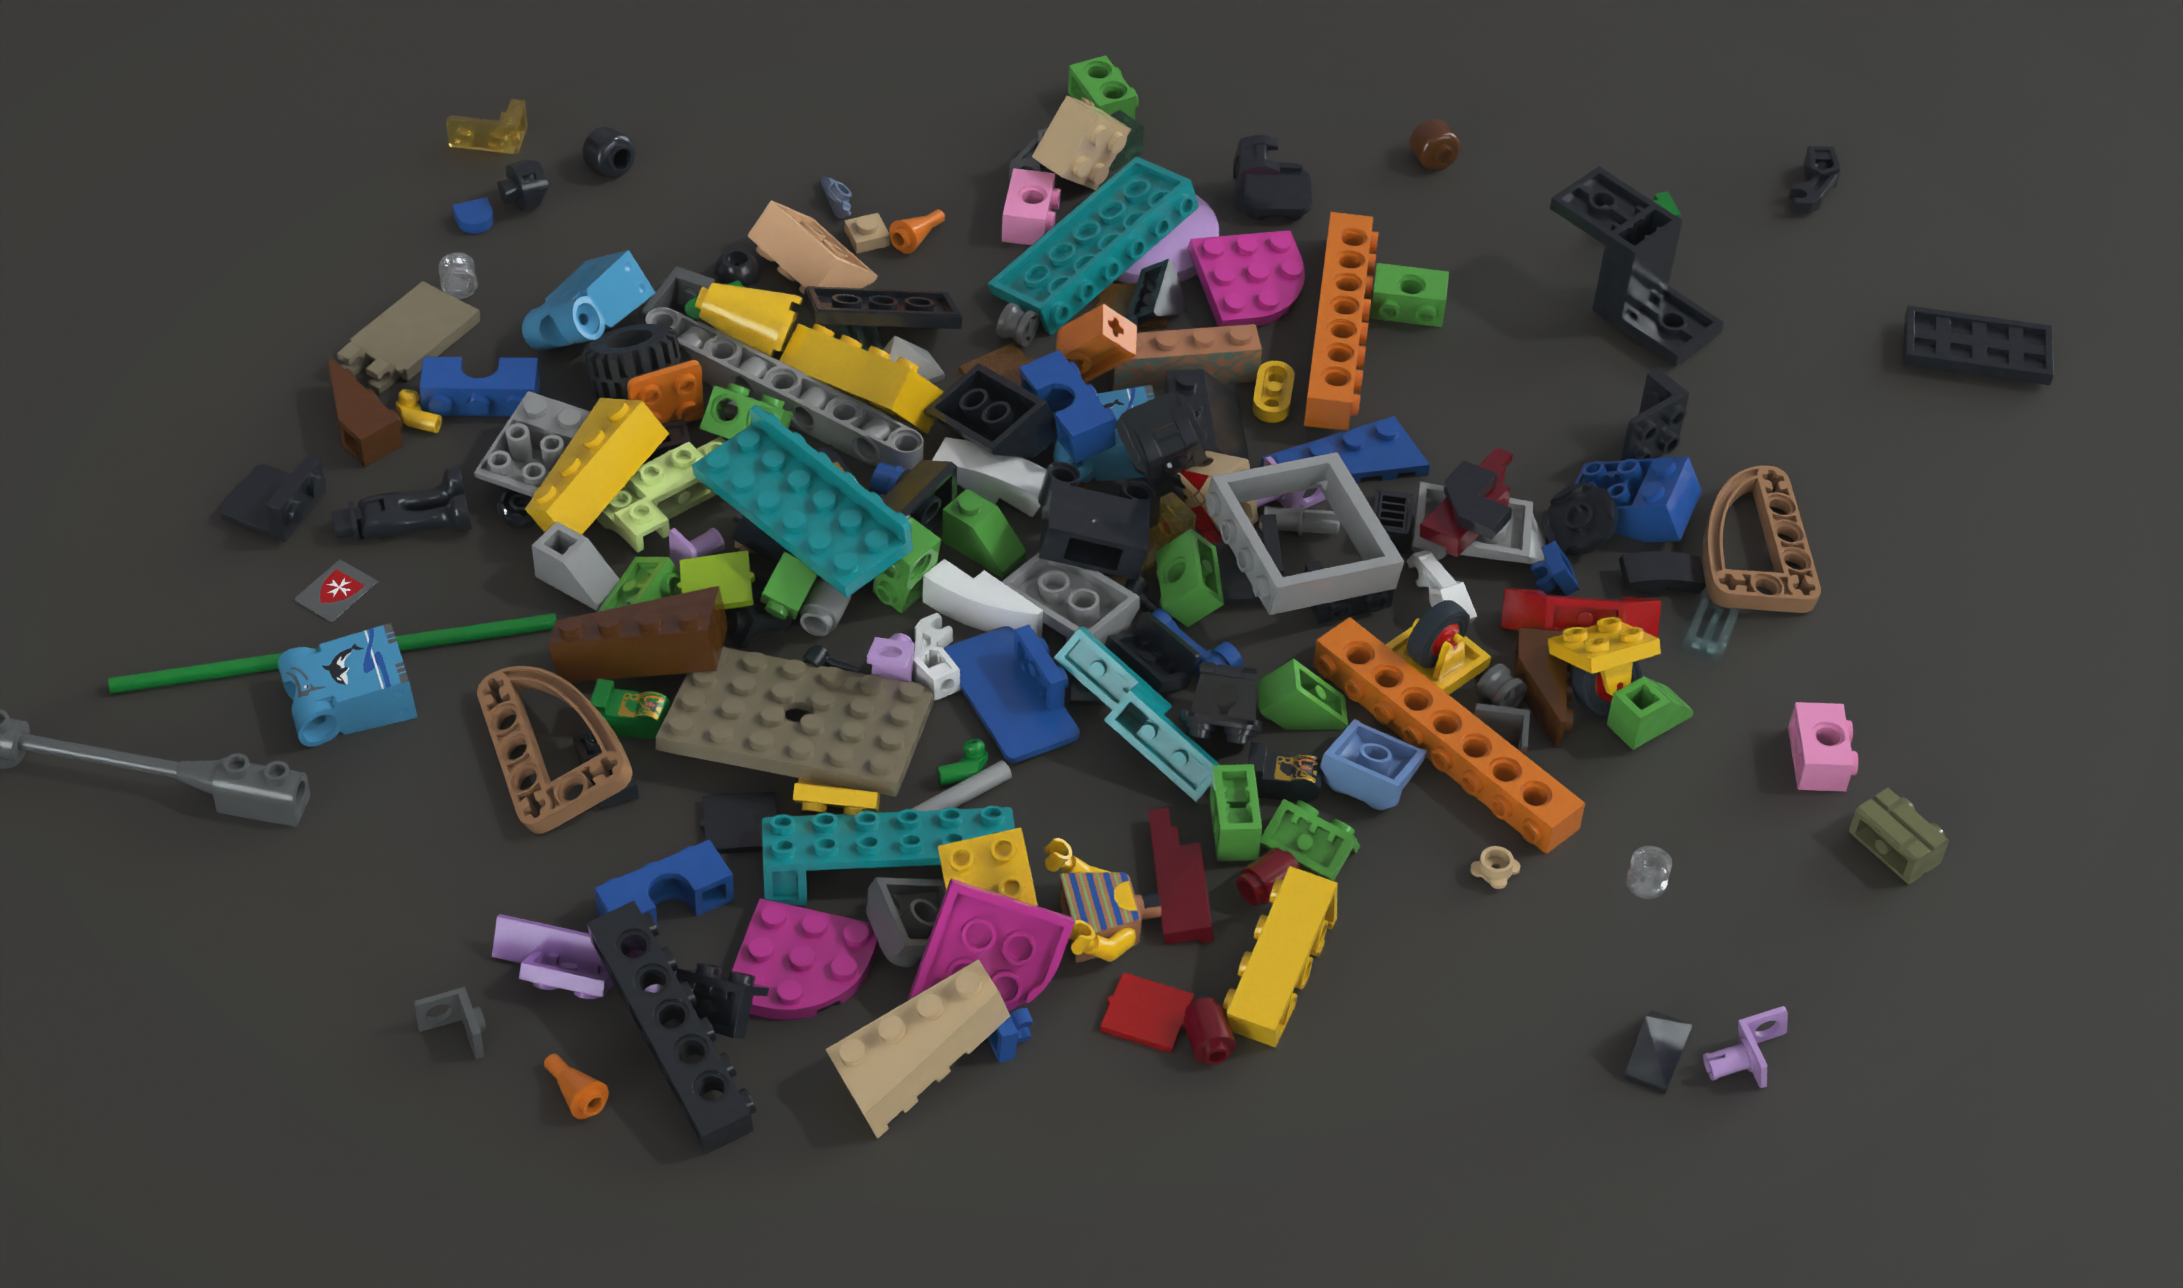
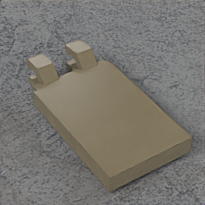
M422 281L349 339V343L337 353V358L345 363L341 366L344 369H350L355 376L366 368V374L374 378L368 382V388L381 394L392 386L399 377L409 381L422 370L424 357H438L481 321L480 310Z

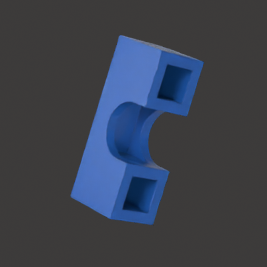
M1060 350L1019 367L1021 387L1047 401L1051 411L1061 410L1055 413L1057 440L1075 463L1116 445L1114 429L1117 428V420L1113 411L1109 407L1104 408L1099 401L1095 388L1091 384L1086 385L1081 378L1077 365L1073 361L1068 362Z
M424 357L419 388L422 411L441 416H512L528 391L536 394L540 392L538 358H500L498 369L494 374L485 378H472L463 373L462 357Z
M710 839L695 846H688L680 852L657 862H650L641 869L622 877L612 878L603 885L594 888L598 917L631 901H635L642 914L646 912L651 914L656 926V905L664 900L675 899L685 902L696 917L734 901L733 874Z

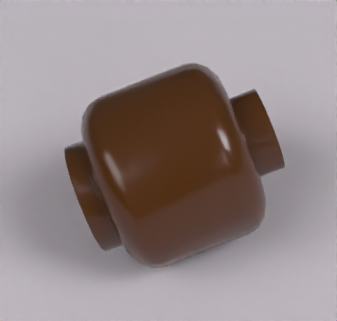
M1430 119L1422 122L1415 128L1409 141L1413 154L1425 168L1432 171L1442 170L1453 164L1459 156L1461 149L1459 138L1446 122L1439 119Z

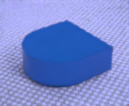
M487 197L452 205L453 216L462 231L478 234L492 227L494 222L493 210Z

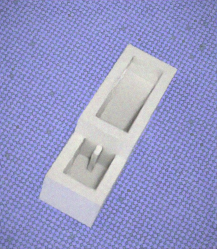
M945 437L932 461L953 462L957 465V484L965 489L972 490L993 504H996L998 499L1001 498L1030 517H1033L1041 506L1038 503V495L1046 469L1029 460L1016 456L993 455L971 441Z
M943 559L923 575V603L941 614L985 632L1004 626H1009L1015 631L1017 628L1030 625L1037 637H1042L1043 610L985 570L973 579L946 559Z

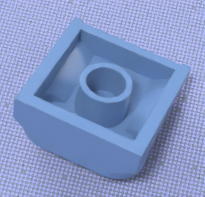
M1354 719L1323 754L1320 768L1323 771V780L1333 791L1355 797L1366 802L1367 805L1374 809L1384 810L1394 807L1399 803L1403 788L1422 764L1428 751L1423 748H1417Z

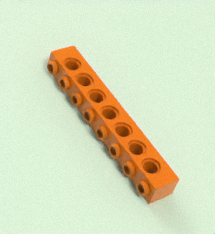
M1337 212L1330 213L1304 426L1349 431L1350 417H1358L1361 394L1353 393L1361 392L1363 370H1357L1356 368L1364 367L1366 346H1359V344L1366 345L1369 323L1362 321H1369L1371 300L1364 298H1371L1374 279L1372 276H1374L1376 254L1370 253H1376L1379 232L1372 231L1373 217Z
M1351 617L1316 640L1313 667L1317 669L1322 677L1331 680L1351 700L1362 705L1374 715L1378 722L1388 726L1404 742L1427 750L1426 758L1439 771L1449 775L1461 785L1466 793L1475 796L1490 808L1497 818L1506 821L1521 833L1527 842L1534 844L1545 854H1548L1580 829L1586 804L1584 801Z

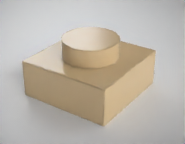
M879 213L844 220V231L856 254L890 246V234Z

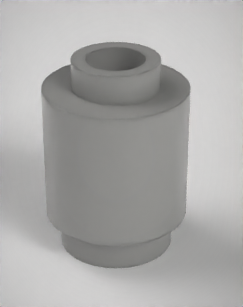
M823 578L818 579L800 610V623L802 627L812 635L826 636L829 632L836 629L851 600V595L846 598Z

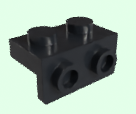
M1149 611L1141 613L1134 630L1110 635L1104 644L1159 694L1187 688L1201 658V655Z

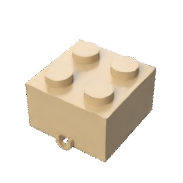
M1067 95L1033 153L1032 158L1062 178L1097 190L1098 186L1107 178L1109 167L1117 153L1124 148L1131 129L1103 110L1094 107L1095 104L1083 97L1081 100H1077Z

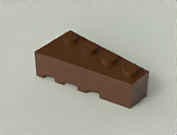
M715 586L555 621L548 644L556 675L569 683L595 681L598 679L607 680L717 671L728 622L720 588Z

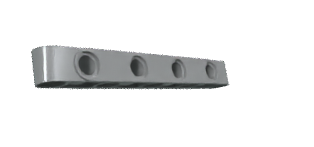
M659 307L649 311L646 315V324L668 326L675 330L682 362L697 360L702 367L703 382L713 387L715 385L724 389L727 388L728 382L750 389L748 397L761 401L763 394L784 401L783 409L793 412L790 426L828 445L831 444L832 447L866 464L876 467L879 462H883L893 466L900 465L901 468L912 470L923 460L922 435L916 430L894 420L887 414L673 309Z

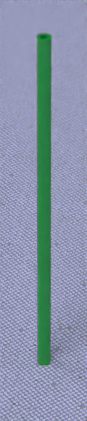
M555 613L395 637L399 650L407 651L553 629L557 619ZM282 653L108 678L110 694L278 670V658Z

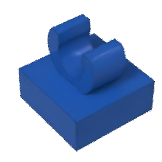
M1556 541L1541 547L1546 561L1535 562L1530 567L1537 579L1546 575L1544 578L1536 581L1538 588L1544 591V593H1548L1559 585L1566 596L1579 590L1580 588L1570 561Z
M1027 1008L1011 1012L1010 1017L987 1037L999 1063L1015 1059L1017 1043H1022L1032 1038L1028 1026L1033 1025V1020Z

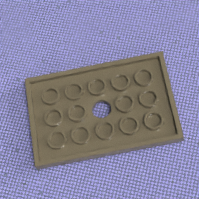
M723 646L717 671L687 673L657 733L655 750L897 797L934 704V692L928 686L916 682L887 679L874 674L867 675L846 671L838 667L820 666L817 668L813 664L804 663L800 660H788L767 656L759 652H746ZM790 709H799L811 713L804 715L800 722H793L785 718V711Z

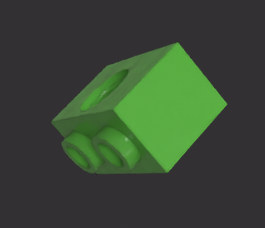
M1377 263L1370 319L1442 327L1449 271Z
M1191 528L1155 551L1157 561L1156 575L1161 592L1160 605L1171 618H1176L1182 624L1189 627L1224 605L1217 551L1213 544Z

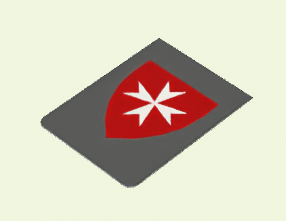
M339 559L297 595L295 601L328 621H334L372 588L378 580Z

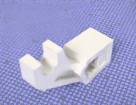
M1424 550L1412 554L1407 563L1409 568L1416 567L1418 570L1419 578L1415 581L1417 586L1429 588V602L1433 607L1444 600H1452L1470 615L1471 624L1477 617L1464 582L1455 581L1433 556L1432 552Z
M938 612L920 619L914 627L913 678L916 683L928 686L934 692V701L960 691V669L943 649L953 641V629L950 626L942 629V617Z

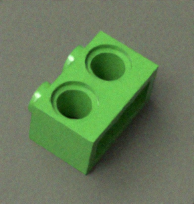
M1106 55L1069 65L1068 93L1071 97L1077 100H1081L1082 97L1095 104L1094 107L1103 110L1124 125L1135 123V110L1139 105L1138 95L1135 89L1129 87L1123 79L1120 69L1114 67Z
M728 382L726 389L714 385L699 429L730 439L752 424L749 409L755 405H758L767 413L776 415L782 425L788 429L793 412L783 409L784 401L764 394L761 401L748 397L750 389ZM734 401L738 408L737 415L732 420L727 421L724 417V408L729 402Z
M912 517L908 520L912 526L913 551L876 576L872 592L877 595L880 601L886 605H891L901 614L923 596V575L937 565L941 543L939 537Z
M1254 764L1213 765L1209 799L1217 861L1257 860L1260 851L1262 823Z

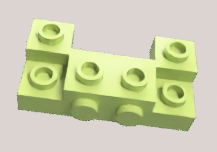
M720 436L697 449L690 442H687L643 464L596 519L605 529H611L618 533L637 553L644 550L643 536L656 530L663 539L669 536L670 530L669 519L717 495L694 476L692 464L726 441Z

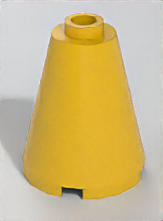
M712 282L709 289L701 288L695 308L700 309L699 318L720 332L773 357L776 351L784 352L798 316L797 312L791 311L793 304L801 305L803 298L793 294Z

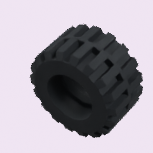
M638 324L618 328L602 334L600 338L592 340L583 349L592 393L596 399L628 400L627 383L630 379L683 363L675 330L658 324Z

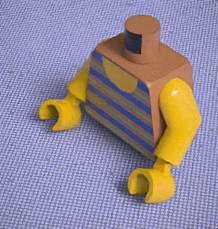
M1061 838L1053 839L1044 848V852L1049 854L1045 860L1046 869L1056 872L1061 868L1063 873L1060 874L1058 901L1062 914L1073 917L1075 921L1069 937L1075 963L1094 958H1100L1108 962L1115 961L1140 942L1141 920L1161 917V902L1158 893L1135 895L1128 874L1124 872H1110L1088 865L1072 855L1070 845Z

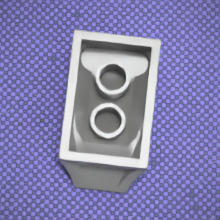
M1420 482L1414 508L1410 542L1414 554L1427 550L1432 552L1437 560L1443 559L1447 555L1446 548L1420 537V524L1446 498L1444 486ZM1510 498L1508 507L1512 508V516L1508 523L1492 540L1479 535L1460 555L1530 565L1544 560L1541 547L1545 546L1546 535L1539 527L1533 515V502Z
M1039 553L1001 581L1043 610L1042 622L1064 635L1066 643L1083 626L1104 645L1108 636L1123 633L1128 629L1140 608V596L1102 573L1039 558Z

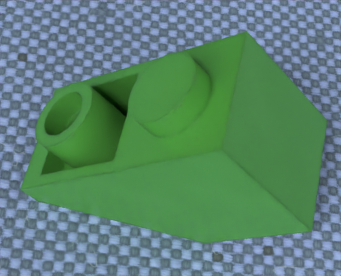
M1643 676L1613 693L1606 725L1634 750L1691 718L1694 711L1668 686Z

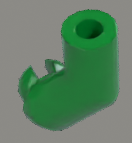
M967 740L963 744L965 754L962 755L959 762L936 767L940 786L960 783L981 772L988 761V752L984 751L985 744L982 740Z

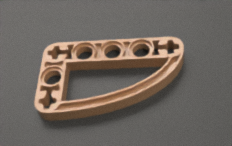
M1774 466L1750 467L1735 474L1724 484L1718 493L1704 530L1702 548L1703 570L1710 599L1715 604L1726 608L1796 613L1812 611L1821 594V586L1788 475L1783 470ZM1751 491L1774 572L1725 568L1723 528L1726 513L1739 497ZM1770 507L1779 508L1786 513V515L1777 514L1770 509ZM1777 534L1786 535L1792 538L1794 542H1787L1779 538ZM1785 562H1793L1799 565L1802 570L1793 569ZM1756 587L1766 588L1773 595H1765L1759 592Z
M513 666L489 674L479 684L477 696L517 816L531 832L535 834L549 832L627 787L633 773L623 746L602 714L571 683L541 668ZM498 690H499V694H500L501 699L504 701V702H502V703H500V704H499V702L495 699V698H497V695H498V694H497V691H498ZM519 690L542 691L570 705L586 722L603 753L557 779L550 781ZM510 715H516L515 722L509 728L500 730L501 723L505 718ZM526 744V750L522 756L517 759H510L512 751L517 746ZM532 774H537L535 783L530 788L521 790L523 780ZM583 785V790L576 799L567 800V795L574 786ZM536 801L542 806L539 816L537 808L533 804Z

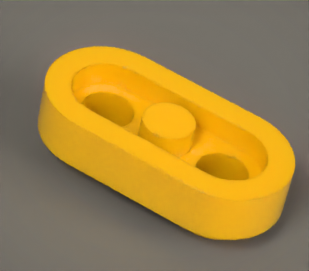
M1268 361L1263 363L1258 369L1252 411L1261 421L1277 423L1283 421L1289 415L1295 373L1293 368L1287 363Z

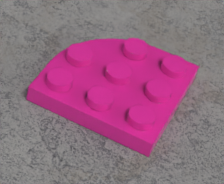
M1291 230L1190 239L1187 249L1218 327L1248 324L1262 326L1284 317L1299 298L1304 285L1305 269Z
M951 878L908 1000L979 959L998 989L1008 1011L1024 1003L1028 1004L1046 988L1056 973L1075 921L1073 917Z
M760 898L732 971L756 976L755 984L769 987L768 996L753 995L750 1009L751 1015L780 1020L809 1018L816 1016L817 1010L830 1006L837 1001L840 1004L844 1003L857 992L870 972L879 942L870 922Z

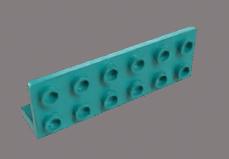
M987 806L979 809H958L950 807L930 811H917L913 809L881 813L862 811L855 816L819 813L808 816L781 814L774 817L762 818L764 899L793 906L807 905L806 871L941 865L938 846L1015 829L1012 808Z

